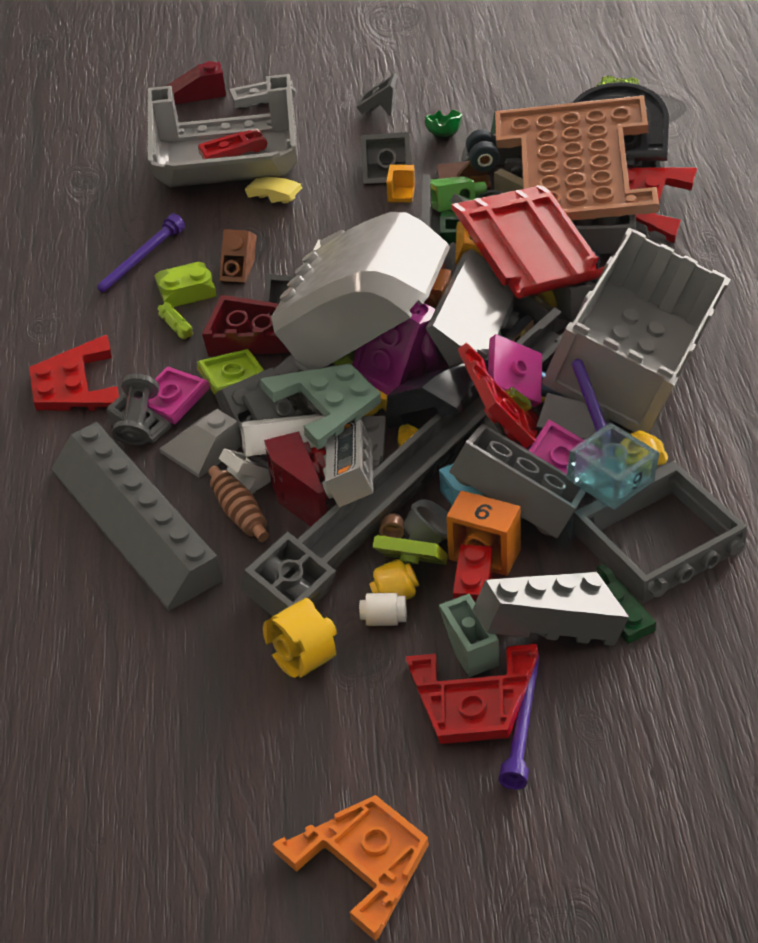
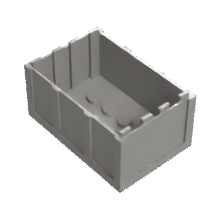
M628 228L615 256L610 257L594 290H589L576 319L566 327L542 380V384L570 399L585 402L572 367V362L575 359H581L584 362L599 406L605 407L612 421L633 432L639 430L649 433L731 279L714 269L710 271L698 265V261L686 255L682 257L674 253V249L664 244L660 246L646 239V235Z

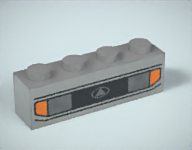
M361 418L358 421L351 420L344 426V431L341 434L330 436L325 445L326 455H324L326 467L323 468L325 475L323 487L328 498H334L338 507L373 494L372 440Z

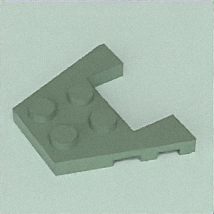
M351 364L260 379L261 389L273 402L302 392L325 416L303 425L304 435L317 449L324 447L326 439L330 436L341 434L344 431V426L351 420L358 421L381 403V393Z

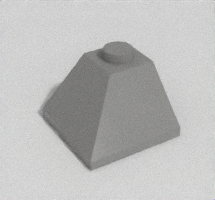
M216 409L162 446L160 453L198 478H201L212 466L222 462L219 457L224 448L236 451L242 447L238 422L219 409Z

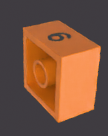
M461 490L446 516L449 560L458 561L460 545L492 546L493 572L508 576L521 551V506Z

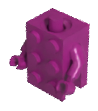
M416 302L409 310L412 314L411 318L356 350L352 366L376 389L386 395H389L408 380L423 375L425 370L431 372L432 370L435 371L448 367L447 362L439 357L438 347L426 330L435 309L425 303L419 305Z

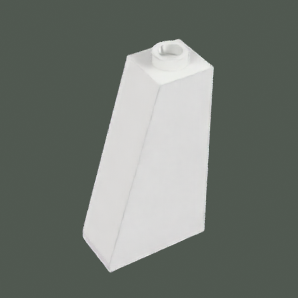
M323 414L240 422L243 452L245 456L266 454L264 440L297 431L300 432L303 442H309L310 447L314 448L315 446L304 435L303 425L325 416Z

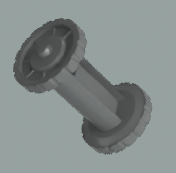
M129 374L123 378L121 384L122 390L128 395L123 421H118L113 425L112 436L124 444L144 445L149 442L151 435L149 428L144 425L148 399L158 395L160 386L150 376Z

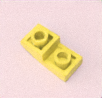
M260 177L250 183L245 188L248 198L255 196L265 198L268 196L271 203L281 201L285 204L296 198L295 195L302 189L300 183L284 178Z

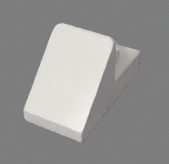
M223 449L219 459L228 466L227 471L236 477L252 494L271 482L268 462L257 456H245L241 452Z

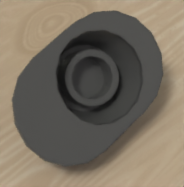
M427 499L413 503L411 511L403 524L406 532L410 535L408 540L441 544L447 539L446 516L448 512L440 505Z

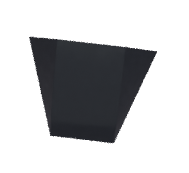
M484 360L488 372V360ZM462 363L425 373L408 380L393 390L387 396L386 425L388 428L406 425L420 410L433 407L436 408L441 417L460 413L463 409L460 402L463 398H466V400L470 399L473 395L470 389L475 387L465 364Z

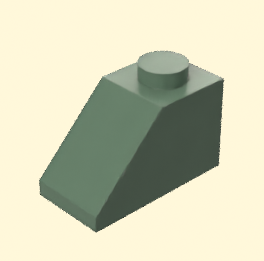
M470 594L439 605L454 654L468 677L499 666V640L495 634L487 633L473 611L475 602Z

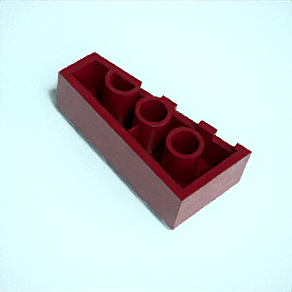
M221 295L202 333L208 356H220L249 349L252 355L290 353L274 333L271 316L279 303Z

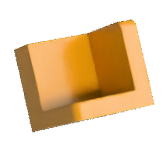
M414 165L389 166L386 181L388 202L413 201L415 191Z

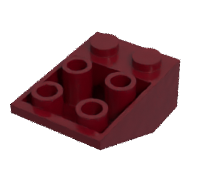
M299 431L264 440L270 481L278 503L312 527L330 510L328 503H325L329 498L324 490L323 482L320 483L319 481L321 479L319 465L317 461H311L313 454L309 442H303Z

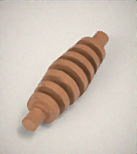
M216 465L212 466L208 470L209 475L212 477L210 486L224 513L247 536H255L259 542L266 541L269 538V533L265 529L267 521L253 494L227 470L221 471Z

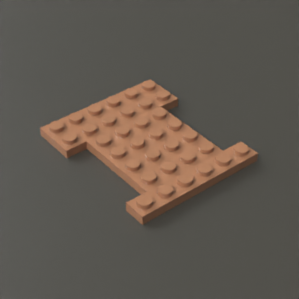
M644 95L495 111L497 149L522 146L524 189L541 185L549 190L570 220L659 212L657 187L630 190L624 135L635 136L648 133Z

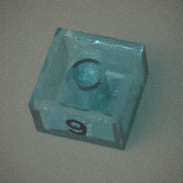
M610 422L570 450L566 479L615 510L655 480L660 452Z

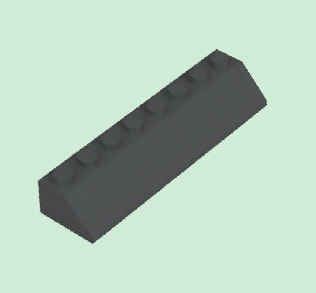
M97 422L70 435L51 468L52 473L168 611L222 582L218 556Z

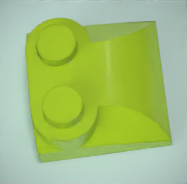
M194 262L162 270L154 275L163 302H168L173 307L217 297L211 272L203 262Z

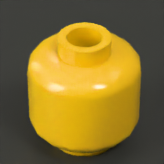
M395 559L375 568L373 571L374 581L369 583L372 593H398V596H406V600L413 598L416 594L415 587L420 586L410 562L405 564L400 559Z

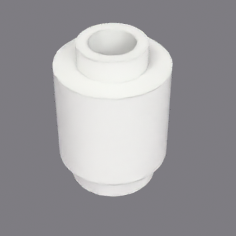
M366 593V600H360L359 603L360 620H366L367 626H396L399 622H406V596H398V593Z

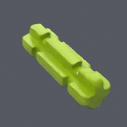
M165 302L163 305L158 306L159 316L165 320L180 338L186 339L193 335L192 326L170 303Z

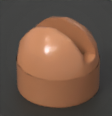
M396 513L387 514L381 520L380 535L402 538L405 529L403 518Z

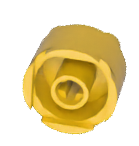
M304 598L289 606L263 624V635L266 644L268 645L272 642L277 651L272 654L274 660L290 677L296 678L299 676L301 678L336 656L333 638L337 634L336 627L331 619L321 616L308 598Z

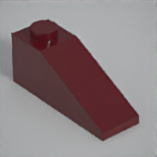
M208 61L204 64H199L166 85L172 86L175 104L226 96L220 61Z

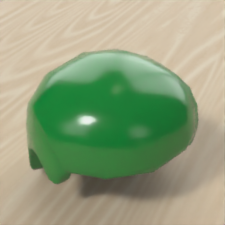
M452 109L448 115H443L441 110H438L434 115H426L424 123L431 134L438 137H450L459 131L463 115L455 109Z

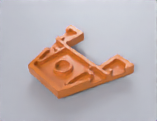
M376 795L335 813L334 819L317 827L309 825L305 827L304 833L287 841L283 837L273 843L274 853L296 872L317 853L326 848L369 884L374 890L350 911V917L356 925L375 941L380 937L429 846L428 837Z

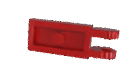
M253 129L201 143L198 145V151L203 159L241 156L247 152L253 151L257 153L260 150H265L268 142L266 138L262 137L263 135L259 129Z

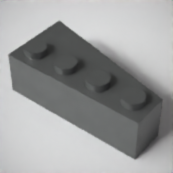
M597 572L485 580L473 608L484 629L490 634L529 637L531 632L537 633L549 640H558L559 636L575 637V641L579 643H589L591 639L602 640L603 645L615 646L629 618Z

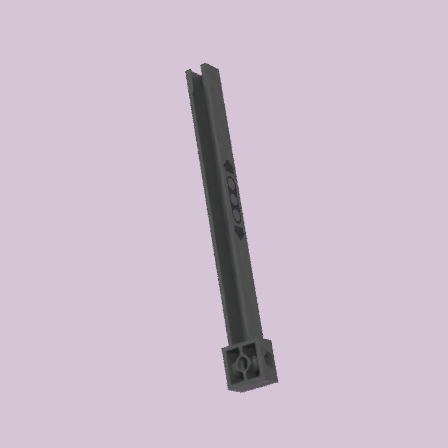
M555 307L516 342L542 353V371L547 372L563 336V333L559 336L552 331L556 318L561 314V311ZM476 387L470 389L473 393L470 399L466 400V398H463L460 402L463 407L460 413L443 417L437 413L373 471V494L338 507L336 504L298 539L289 532L284 534L245 569L241 591L271 616L278 614L304 598L310 599L315 606L331 590L336 573L335 569L380 528L381 520L387 514L396 513L439 473V469L449 464L460 453L465 442L482 423L484 424L486 416L484 409L486 407Z

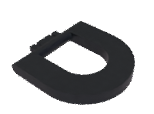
M627 82L606 83L586 90L572 103L644 95L648 133L642 134L640 149H625L628 168L635 167L634 161H668L669 113L665 102L658 94L644 86Z

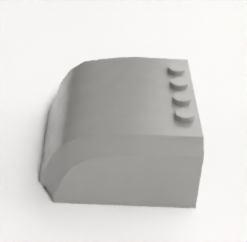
M290 74L266 76L270 114L180 123L178 121L172 86L148 88V164L153 177L168 187L173 188L253 180L260 177L285 176L298 163ZM253 129H259L263 135L262 137L266 138L268 142L265 150H260L257 153L251 151L241 156L203 159L198 151V145L201 143Z
M389 212L354 226L317 250L310 252L302 259L303 265L295 271L296 276L287 284L289 288L279 297L281 301L271 316L274 333L301 364L310 370L324 368L411 318L412 314L409 310L416 302L421 305L429 297L450 246L425 223L408 213Z

